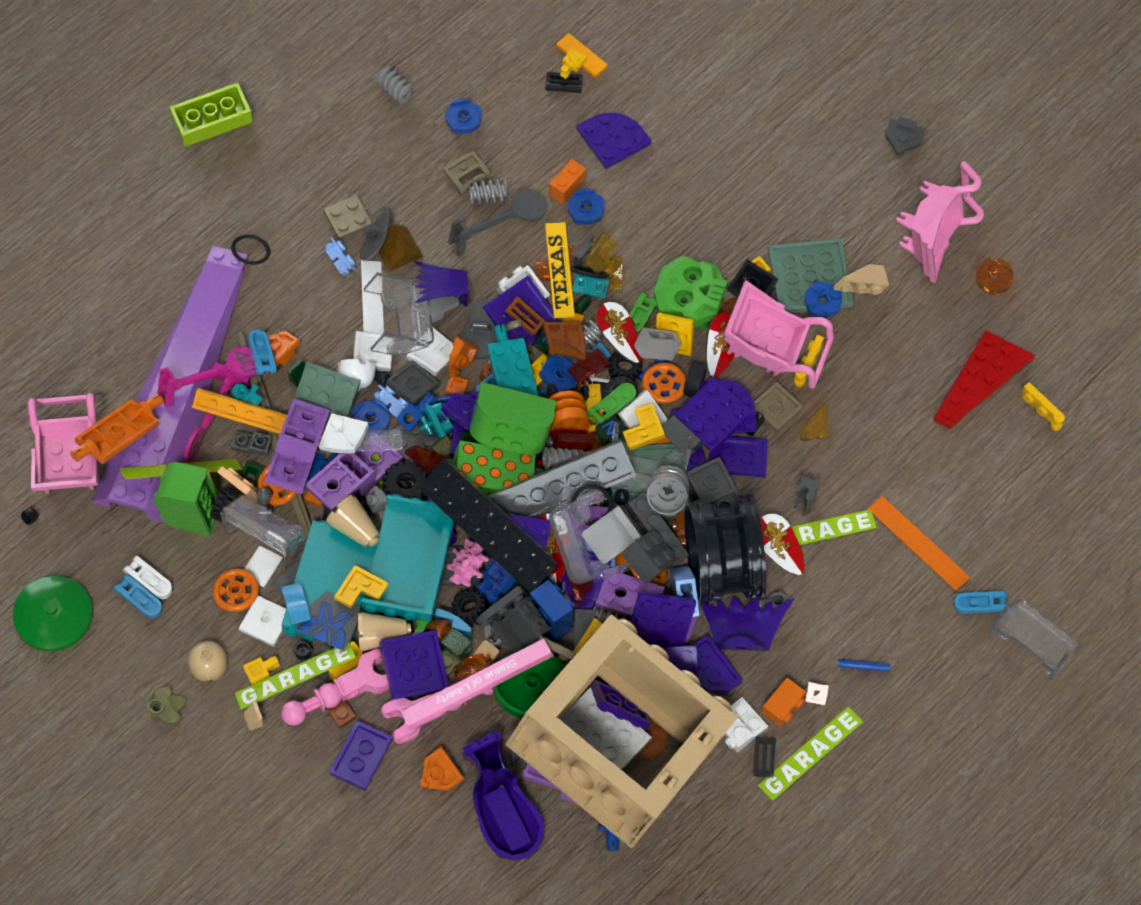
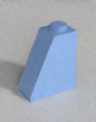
M690 567L670 568L671 586L674 596L695 599L697 603L692 617L699 616L696 582Z

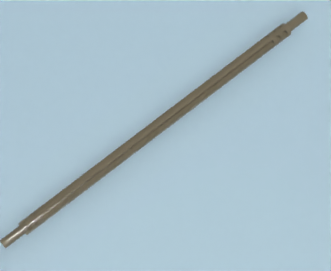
M237 333L240 347H248L244 333ZM261 376L250 377L251 385L256 384L259 387L256 392L264 398L258 405L272 410ZM268 431V434L273 436L271 443L275 452L280 434ZM297 493L291 502L306 543L311 522L301 494Z

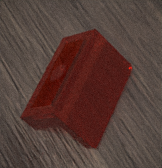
M599 348L587 355L585 360H580L568 368V372L576 381V389L607 369L610 362Z
M551 430L550 432L553 448L555 449L567 448L569 450L581 449L583 451H591L596 441L595 434H588L587 430Z

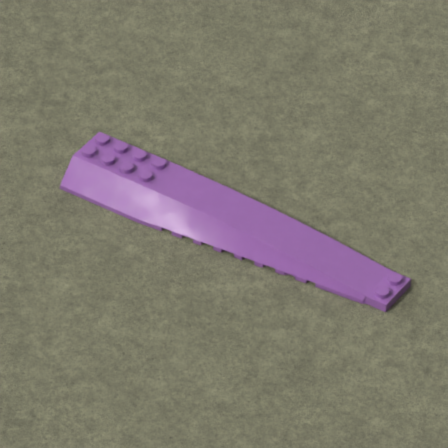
M212 245L208 258L135 402L147 401L157 393L160 369L168 367L174 378L180 379L212 369L214 364L218 363L246 263L239 261L233 255L232 250ZM236 251L241 258L248 260V254ZM213 377L176 390L173 406L166 408L163 403L152 410L153 416L159 420V425L108 460L93 498V503L109 508L112 507L113 503L145 511L147 518L165 523L154 503V495L158 491L161 477L124 479L119 468L164 465L171 462L185 463L184 452L187 442L193 431L201 425L204 412L192 408L197 388L211 391Z

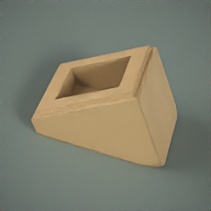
M485 639L472 658L484 668H487L500 656V651Z
M253 702L244 712L249 730H254L264 725L258 704Z

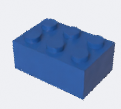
M547 580L530 592V599L551 629L545 635L550 641L556 643L572 632L574 606L568 598L565 599L561 595L562 592L556 584H552L550 580Z

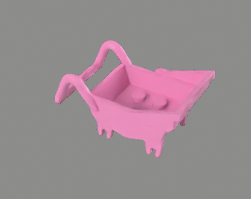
M965 161L960 164L962 186H938L924 181V186L928 187V189L920 187V191L928 197L920 202L916 214L912 215L901 212V217L905 219L896 218L898 223L912 231V238L903 237V240L908 243L905 244L901 241L899 245L914 254V257L923 264L924 275L930 277V281L935 284L944 253L949 247L948 240L959 226L977 224L984 217L983 209L970 196V192H975L981 187L982 180ZM969 177L974 181V184L969 185ZM962 193L963 199L976 212L977 215L975 217L964 218Z
M745 280L723 334L725 335L724 340L730 344L727 354L733 352L736 358L741 355L750 362L767 368L766 372L768 373L774 371V376L784 372L806 373L808 375V386L814 389L834 339L833 324L823 317L801 319L785 311V305L775 301ZM819 324L826 327L827 340L814 372L811 367L796 364L810 325Z
M93 393L42 399L30 398L28 400L29 421L36 443V448L31 449L32 491L45 490L46 494H50L52 489L89 486L90 490H95L94 486H98L97 459L88 454L79 462H76V459H73L70 454L71 451L79 447L75 443V437L96 423L94 401H96L97 397ZM86 402L88 416L37 420L36 406Z

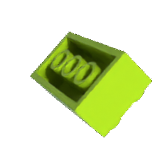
M238 83L170 106L171 118L184 147L253 123L251 110Z

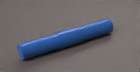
M838 660V667L890 671V664Z

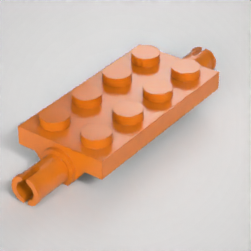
M156 393L147 401L137 403L133 399L129 400L76 436L75 443L79 447L71 451V457L76 459V462H79L90 454L101 464H104L159 425V420L153 416L152 410L164 403L163 398Z

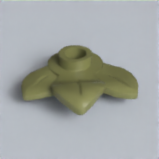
M165 686L158 689L154 699L148 702L147 712L151 717L160 718L164 723H177L181 721L178 712L184 707L186 699L181 696L171 695L170 686ZM159 706L160 710L154 711V707Z

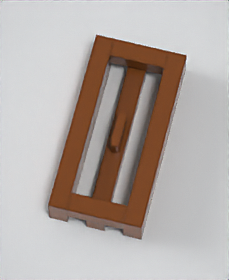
M518 296L504 311L513 320L521 319V327L531 336L535 335L545 322L542 317ZM517 303L538 322V325L516 307L515 304ZM511 309H513L518 315H520V316H521L526 322H528L534 329H532L527 323H525V322H524L519 316H517Z

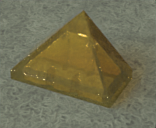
M603 255V271L609 275L605 280L610 281L608 290H621L622 255Z
M825 404L821 405L802 430L800 440L810 441L830 438Z

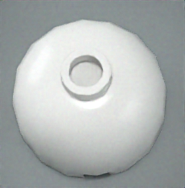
M358 359L341 360L340 363L338 362L337 372L361 380L359 392L360 389L366 388L372 383L376 366L368 361L362 364Z

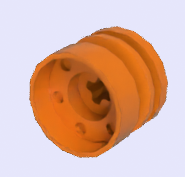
M569 390L558 392L548 398L556 401L554 419L550 429L551 435L561 439L564 434L568 433L574 434L578 438L587 433L590 429V422L582 394Z

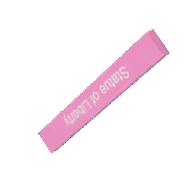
M543 638L401 711V714L411 730L553 657L552 652Z

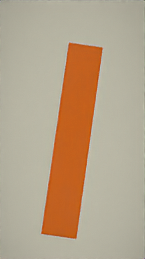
M881 496L868 508L955 591L971 578L886 498Z

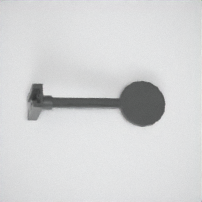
M524 189L514 194L511 200L512 209L470 228H465L462 222L456 219L452 221L448 243L449 245L456 244V254L459 256L464 253L467 239L514 216L525 221L539 220L547 211L545 197L535 190Z

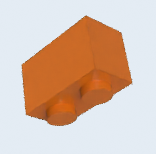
M571 159L549 183V195L564 204L586 180V168Z
M786 678L763 705L761 713L779 727L784 722L788 724L794 716V710L796 708L800 709L804 705L806 691L789 678Z

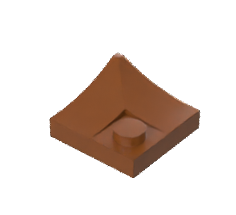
M544 322L543 330L549 353L564 354L585 360V342L581 322Z

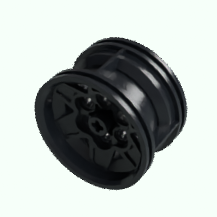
M747 494L745 497L738 495L732 507L720 509L714 508L710 503H701L700 500H695L694 504L692 501H686L684 507L686 551L689 554L687 561L695 577L698 607H703L704 603L706 606H712L713 601H720L725 594L742 592L749 601H755L756 597L758 600H764L766 594L765 551L759 513L753 495Z

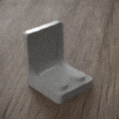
M623 505L617 506L582 532V537L603 564L608 563L636 540L644 536L642 530Z

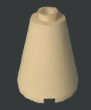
M349 495L337 505L336 511H332L326 519L328 525L366 548L369 546L372 548L380 540L378 538L380 533L354 495Z
M366 612L358 613L360 651L365 652L379 648V642L382 640L412 635L411 623H407V619Z

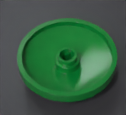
M46 576L31 582L20 592L13 607V622L21 639L29 646L47 652L65 650L78 643L88 632L93 618V607L86 590L76 581L63 576Z
M553 656L492 687L494 697L505 711L522 719L529 708L566 666Z

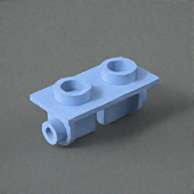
M331 237L333 243H328L325 246V251L332 261L339 258L334 262L339 273L346 276L350 273L349 270L351 268L357 271L354 266L356 262L350 254L347 255L345 252L347 248L344 243Z
M379 385L378 387L382 390L374 394L375 400L382 402L386 407L391 403L392 405L388 411L398 418L409 403L402 397L400 399L394 395L396 392L388 385L386 387Z

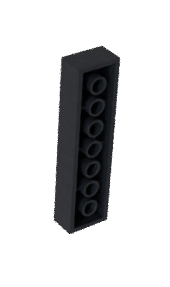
M443 458L418 487L529 592H532L549 580L562 566L555 557L450 460Z

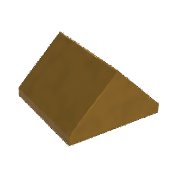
M389 225L386 239L378 253L390 272L423 257L406 226Z

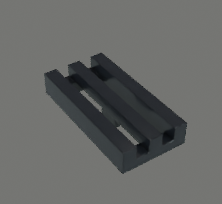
M547 72L545 90L581 93L583 75L570 74L565 79L560 76L561 73Z
M756 736L753 776L773 778L776 738L768 739V737L760 738ZM759 743L763 744L762 772H758ZM767 744H771L770 773H766Z

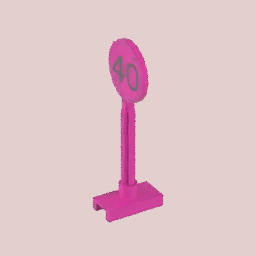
M235 348L228 353L226 364L180 379H175L168 367L160 369L157 394L165 396L164 406L167 408L173 406L174 393L183 386L227 372H232L244 378L254 377L256 372L250 348Z
M216 362L213 368L221 366L222 364ZM232 372L213 377L222 381V387L218 394L226 396L228 391L236 384H243L248 390L251 386V383L248 382L250 377H239ZM207 412L201 427H197L191 434L184 452L185 463L193 462L203 441L204 432L210 426L215 414Z

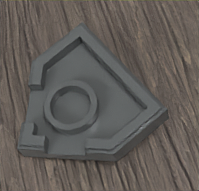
M902 117L899 118V121L890 118L885 138L894 148L896 155L899 156L907 150L920 146L925 128L917 126L916 121Z

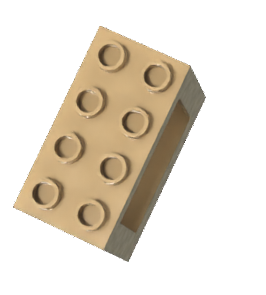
M611 614L529 708L505 745L632 849L738 717L732 713V708L725 699L719 696L712 697L701 688L699 679L693 673L687 670L681 671L669 662L668 654L661 647L654 644L649 645L637 635V630L632 623L625 619L618 620ZM597 676L620 692L621 695L635 704L642 712L647 713L649 718L683 744L646 790L560 720Z

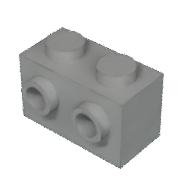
M642 328L634 347L642 358L673 361L681 341L675 331Z

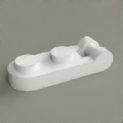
M135 556L132 559V563L122 569L125 574L130 575L156 598L167 599L172 594L171 583L140 557ZM138 567L141 568L138 573L135 571Z

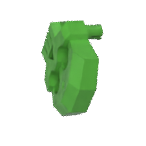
M679 256L662 268L655 285L654 299L658 313L695 319L694 326L701 330H706L709 328V322L719 314L728 289V281L724 280L717 265L706 261L699 263L689 257Z

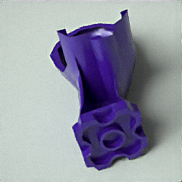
M497 731L463 747L464 752H462L464 760L472 763L479 771V778L475 783L472 796L474 808L479 819L480 830L488 846L498 857L516 861L528 858L538 850L544 839V819L517 786V777L506 768L501 749L502 736Z

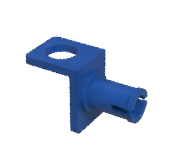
M428 392L419 404L409 403L398 416L397 421L408 431H411L420 421L421 417L425 416L428 419L422 407L433 405L438 399ZM408 413L414 416L411 424H407L404 420L405 415Z
M598 826V832L606 833V851H612V843L613 851H619V838L605 826Z

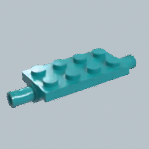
M504 324L501 325L502 328H500V325L495 326L494 331L497 342L487 344L486 349L496 386L539 396L524 338L509 340L506 326Z

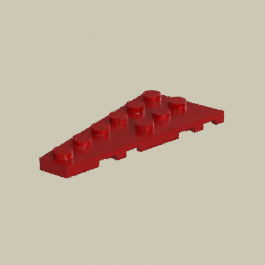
M985 330L935 415L934 421L951 429L967 416L972 409L979 406L984 399L991 396L1008 382L1014 374L1020 372L1026 364L1032 362L1036 355Z

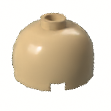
M203 641L192 647L188 656V666L191 674L196 679L205 682L206 680L214 681L223 676L227 670V655L219 644L213 641Z

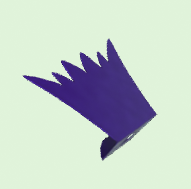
M413 261L425 269L418 270L419 272L427 274L415 277L418 280L425 281L415 287L427 289L419 293L426 295L419 298L415 303L460 295L458 298L459 302L468 307L467 271Z
M735 597L732 598L728 610L720 601H717V609L713 605L706 606L705 603L702 609L707 618L714 643L719 650L769 651L777 628L795 598L785 601L774 610H772V602H770L761 611L757 598L755 601H750L744 609L740 601Z

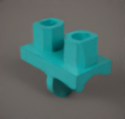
M576 274L572 292L606 299L610 281Z
M236 384L231 391L235 399L257 406L264 399L256 392L259 388L256 384L249 391L245 385Z
M441 403L422 407L429 422L423 416L420 418L423 425L418 427L420 431L426 429L428 435L434 433V430L438 438L446 436L445 433L453 428L449 419L439 422L437 418L438 415L443 413L441 411L443 407Z

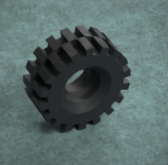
M401 460L397 461V466L393 463L390 465V469L387 468L385 470V475L383 474L382 491L386 496L398 494L404 498H419L422 501L428 498L418 488L429 475L427 470L424 471L423 465L418 467V462L415 461L413 464H410V460H406V463L402 464ZM409 480L414 483V486L410 489H402L399 487V483Z

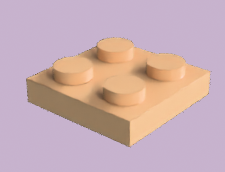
M221 466L217 472L254 502L258 501L256 493L258 489L232 468L229 467L227 470Z

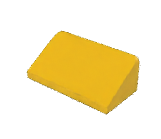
M354 641L350 642L356 658L330 669V679L335 680L358 666L363 652L360 651V648Z

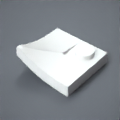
M432 327L411 349L406 359L415 361L419 366L436 377L449 365V355L454 346L451 341Z
M331 414L320 441L319 449L335 453H355L367 432L368 422Z

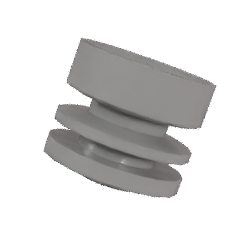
M670 465L662 466L653 472L649 481L647 500L654 511L663 515H672L684 508L690 486L685 472L678 467Z

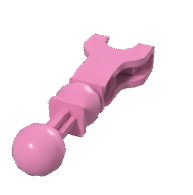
M374 649L363 654L359 659L357 668L333 680V683L323 684L318 691L314 689V697L302 703L295 700L288 701L281 710L282 719L288 725H300L306 718V713L319 707L324 712L325 708H333L340 701L344 702L364 692L382 694L390 690L387 675L377 674L373 670L383 660L381 649Z
M492 688L481 694L493 695ZM438 692L415 701H410L406 698L392 700L382 706L381 713L388 719L397 716L404 719L401 711ZM467 701L457 705L456 707L448 711H456L462 706V704L466 706ZM444 712L411 730L405 721L404 725L393 733L395 743L401 744L416 738L422 725L447 713Z

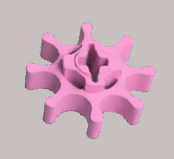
M466 539L464 549L460 551L456 548L453 549L456 558L452 564H448L446 567L454 572L453 576L449 579L451 582L457 585L461 583L470 587V581L473 576L476 575L480 578L483 576L479 572V568L482 567L483 562H488L489 558L481 554L484 549L479 544Z

